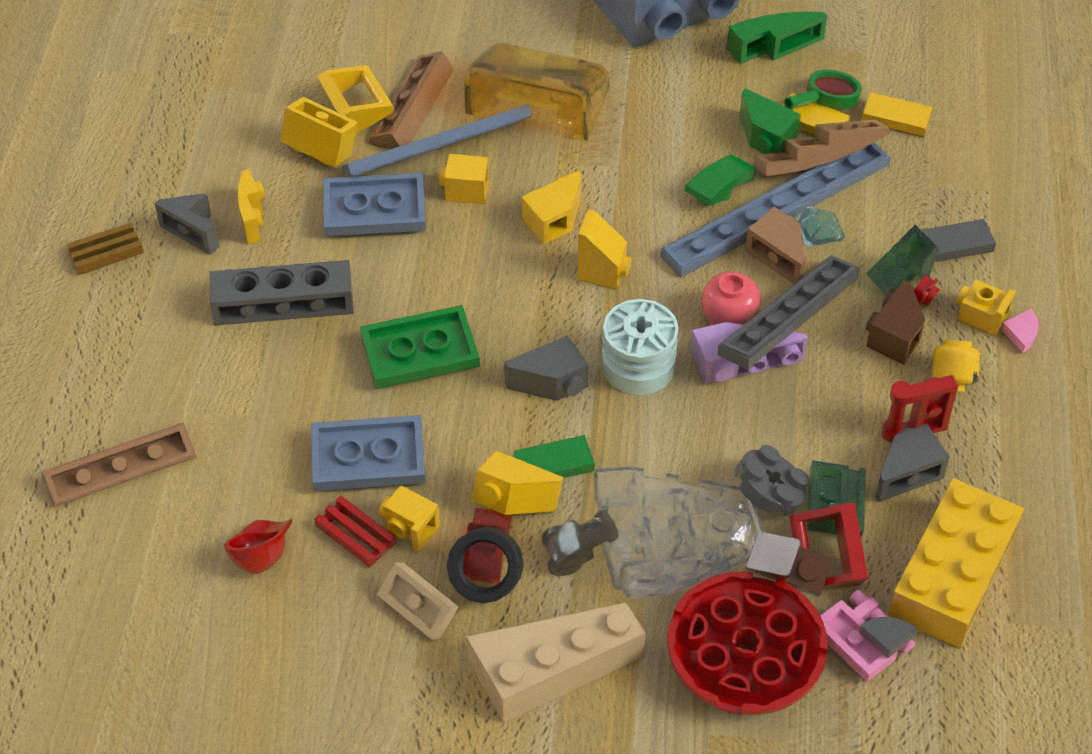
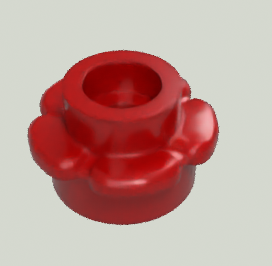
M924 275L915 287L914 293L919 305L923 302L929 306L940 291L935 286L938 282L937 278L933 280Z

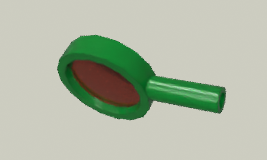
M829 69L818 70L810 75L806 92L786 98L784 106L793 110L816 102L833 109L852 108L857 105L860 99L862 87L855 77L845 72Z

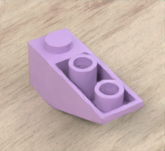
M724 322L692 330L690 352L704 384L716 381L723 382L732 377L749 373L756 374L766 369L782 365L789 366L805 360L808 341L806 334L791 333L747 370L717 355L718 345L742 327V324Z

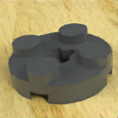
M763 445L759 450L748 451L735 467V477L739 474L742 480L739 486L741 492L750 502L765 512L773 514L778 509L786 511L783 515H791L798 510L807 497L806 487L810 482L808 475L781 457L779 452L770 445Z

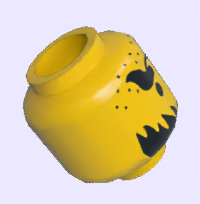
M944 340L943 345L937 346L933 351L932 378L953 375L958 384L957 391L965 392V385L975 384L979 380L981 352L977 348L972 347L973 342Z

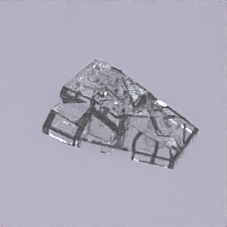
M637 467L595 470L594 489L598 506L596 516L597 532L614 589L622 590L623 594L631 599L671 595L746 564L757 533L764 532L755 505L744 496L738 486L701 480L699 486L678 482L679 475L669 473L666 474L665 480L643 476L644 469Z

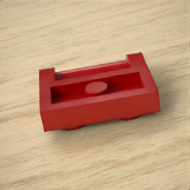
M954 376L933 377L911 385L904 381L895 382L891 386L889 395L892 403L888 420L882 426L881 435L883 439L892 443L894 436L900 431L928 424L933 433L946 431L958 390V384ZM913 403L909 421L902 422L906 405Z

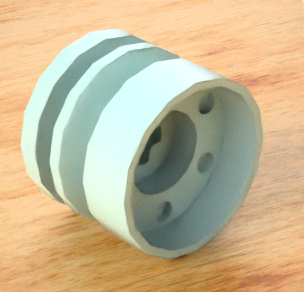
M635 299L625 301L613 307L606 315L603 325L601 366L604 377L616 389L628 394L646 395L665 388L672 380L676 368L679 327L676 317L667 307L656 301Z

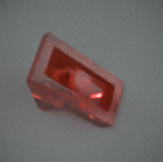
M475 508L473 522L468 523L467 533L473 529L488 526L501 529L510 535L513 514L504 515L490 509ZM476 543L464 555V573L469 580L498 584L501 581L506 555L501 548L493 543Z

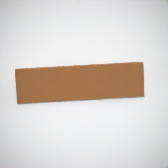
M435 52L417 57L391 101L394 106V112L378 122L368 141L370 144L393 149L412 142L453 71L451 63L443 52Z
M182 422L42 471L41 474L53 507L192 459L196 457L185 424Z

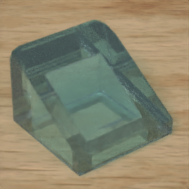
M808 206L796 220L801 224L802 238L805 246L842 241L845 238L834 212Z

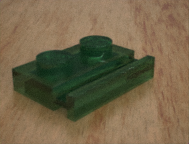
M812 460L809 468L808 511L855 502L862 537L865 520L866 469L860 468L859 471L850 470L849 466ZM834 520L807 523V530L836 535Z

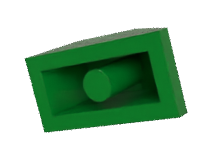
M747 88L742 91L739 115L750 147L763 154L784 152L785 140L797 139L801 114Z

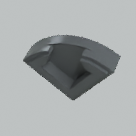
M895 617L873 618L864 622L859 630V633L887 658L910 641L917 632V628L914 625Z

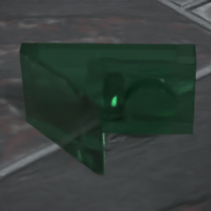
M915 224L866 274L887 295L891 289L896 291L904 279L910 282L916 275L921 279L924 275L929 277L939 247Z

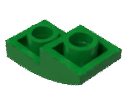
M730 154L699 172L686 185L684 191L696 197V200L701 204L714 205L730 199L733 187L754 180L757 168Z

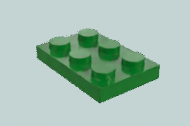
M463 305L360 326L361 338L376 389L480 367V357Z

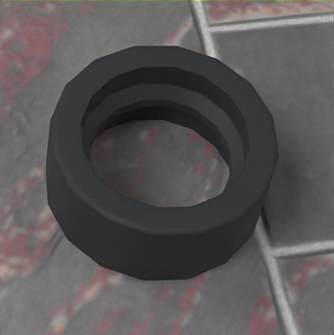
M487 526L473 529L459 538L449 551L446 566L449 581L460 595L469 601L489 603L498 601L514 589L521 579L524 562L521 549L512 536L501 529ZM476 543H493L501 548L506 555L508 563L506 576L493 587L484 588L476 586L469 581L464 573V555Z

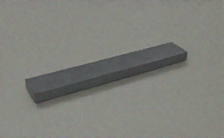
M832 255L829 256L718 345L717 355L748 370L859 278L860 268Z

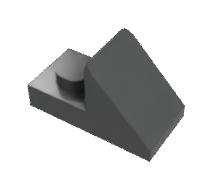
M206 194L159 199L155 203L160 227L209 255L219 248L216 226L209 219L211 211Z

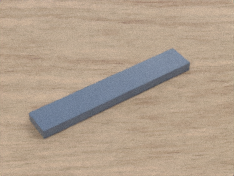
M529 104L345 164L341 167L345 177H353L531 117L532 112Z

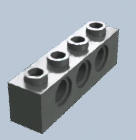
M349 260L210 271V306L214 325L354 314Z

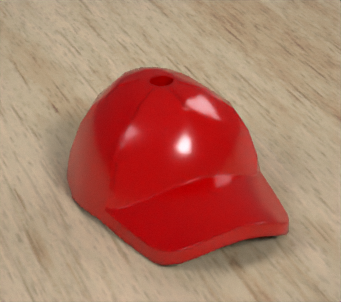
M292 518L284 522L256 520L237 535L227 540L224 548L234 565L249 574H259L271 568L283 555L285 533L293 522Z

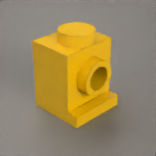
M975 280L971 287L964 285L956 301V304L961 306L957 320L997 336L1003 322L1006 321L1010 314L1016 291L1009 288L1008 292H1005L979 280Z
M402 485L392 496H387L379 507L378 514L385 518L386 528L394 536L412 541V549L418 553L440 527L438 504Z

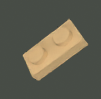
M403 562L394 563L377 593V596L431 640L441 639L458 609L455 603Z

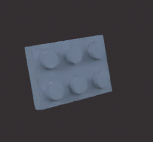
M423 173L323 178L325 236L426 231Z
M421 415L311 423L312 483L314 491L426 483Z

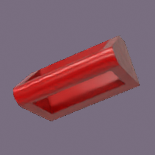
M855 502L838 504L789 516L792 537L801 540L800 546L809 550L806 523L834 520L843 574L826 578L822 590L859 586L868 579Z

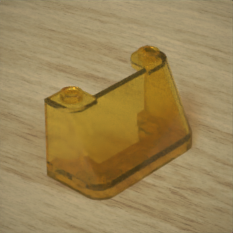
M495 43L468 66L464 75L465 114L481 117L487 105H489V108L495 109L499 98L557 111V123L563 124L564 120L569 123L573 128L572 138L588 141L609 91V73L598 63L506 43Z

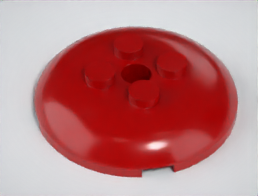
M731 572L702 581L690 589L678 602L674 609L667 634V647L671 664L685 687L701 701L716 709L748 716L770 714L783 710L806 696L816 685L823 672L828 650L827 633L824 623L810 600L785 581L776 579V582L764 578L753 577L754 572ZM739 646H749L752 647L755 651L753 652L752 650H744Z

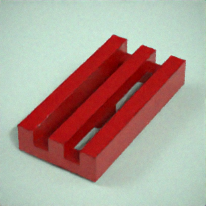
M342 495L336 499L334 506L329 505L325 509L323 516L319 514L314 518L316 527L369 568L396 544L395 536ZM333 520L338 522L345 529H347L351 535H353L356 539L364 542L374 551L372 553L367 551L365 548H363L360 544H358L356 541L350 538L347 534H345L331 522Z

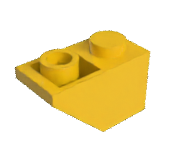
M579 171L560 177L556 181L537 190H532L521 197L522 220L543 245L572 231L581 200L582 174Z

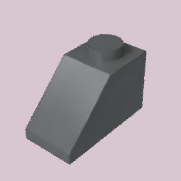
M568 336L504 362L505 385L510 390L557 401L566 396L576 395L588 387V364Z
M928 424L916 428H906L894 436L878 482L875 496L878 502L944 478L949 455Z

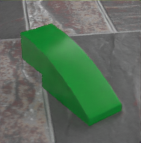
M785 12L764 15L733 24L728 28L726 50L740 64L763 54H767L774 61L823 40L825 37L827 15L824 12Z

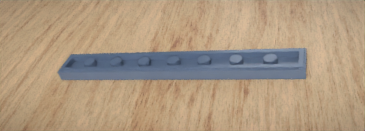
M872 143L857 152L833 162L816 166L661 248L660 257L681 278L746 243L748 228L773 207L794 217L889 166L891 157L877 144Z

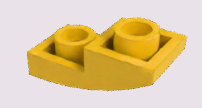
M249 169L242 171L238 185V204L247 244L261 241L258 228L263 226L261 200L266 199L261 181H254Z

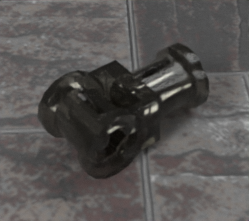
M600 510L596 512L593 519L582 525L571 520L564 525L553 526L544 531L541 538L542 544L548 548L550 557L548 561L549 572L555 576L575 573L581 568L582 564L594 558L593 548L606 541L609 543L616 541L619 534L611 516L605 510Z

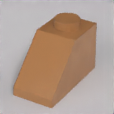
M773 207L748 228L745 251L795 284L803 278L806 261L801 224L795 221L792 216Z

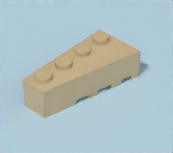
M625 602L466 636L467 658L500 718L505 723L643 658L646 633Z

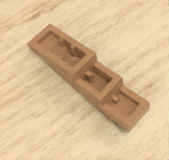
M876 119L816 124L815 137L786 139L784 152L754 155L753 167L757 168L756 170L765 176L798 172L827 164L857 152L889 134L890 127Z

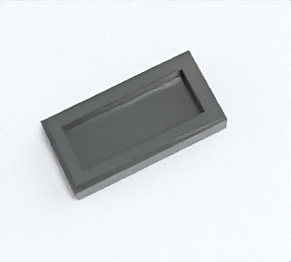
M984 219L920 230L919 240L930 263L993 252L996 246V242Z

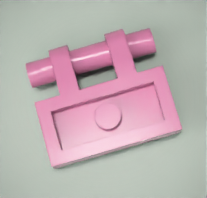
M858 589L849 597V601L856 607L852 610L843 600H840L820 616L826 629L828 645L868 682L896 660L897 652L887 658L859 633L860 626L864 622L873 618L888 616L881 610L882 605L874 597L868 598ZM911 639L900 650L903 653H908L914 647L915 641Z

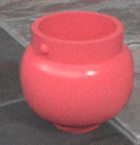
M724 272L712 277L704 287L701 299L704 315L707 317L710 326L724 322L744 325L758 314L761 302L757 285L750 277L737 272Z

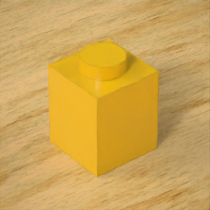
M449 154L447 166L441 167L439 174V186L445 188V201L485 204L489 184V157Z

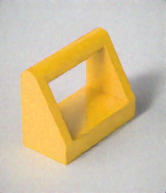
M367 65L327 70L316 76L337 113L358 122L356 134L394 112V106ZM363 81L376 103L349 107L342 93Z

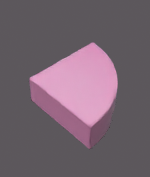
M1029 309L1004 321L1001 330L1024 353L1032 347L1038 333L1039 324L1034 311Z

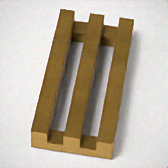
M132 222L67 244L69 254L79 275L144 253L142 243L134 230Z

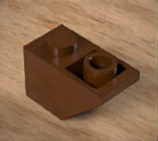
M904 279L896 291L891 289L887 293L882 304V310L879 313L876 311L872 313L865 328L869 332L867 347L903 365L920 343L925 323L924 315L909 281Z

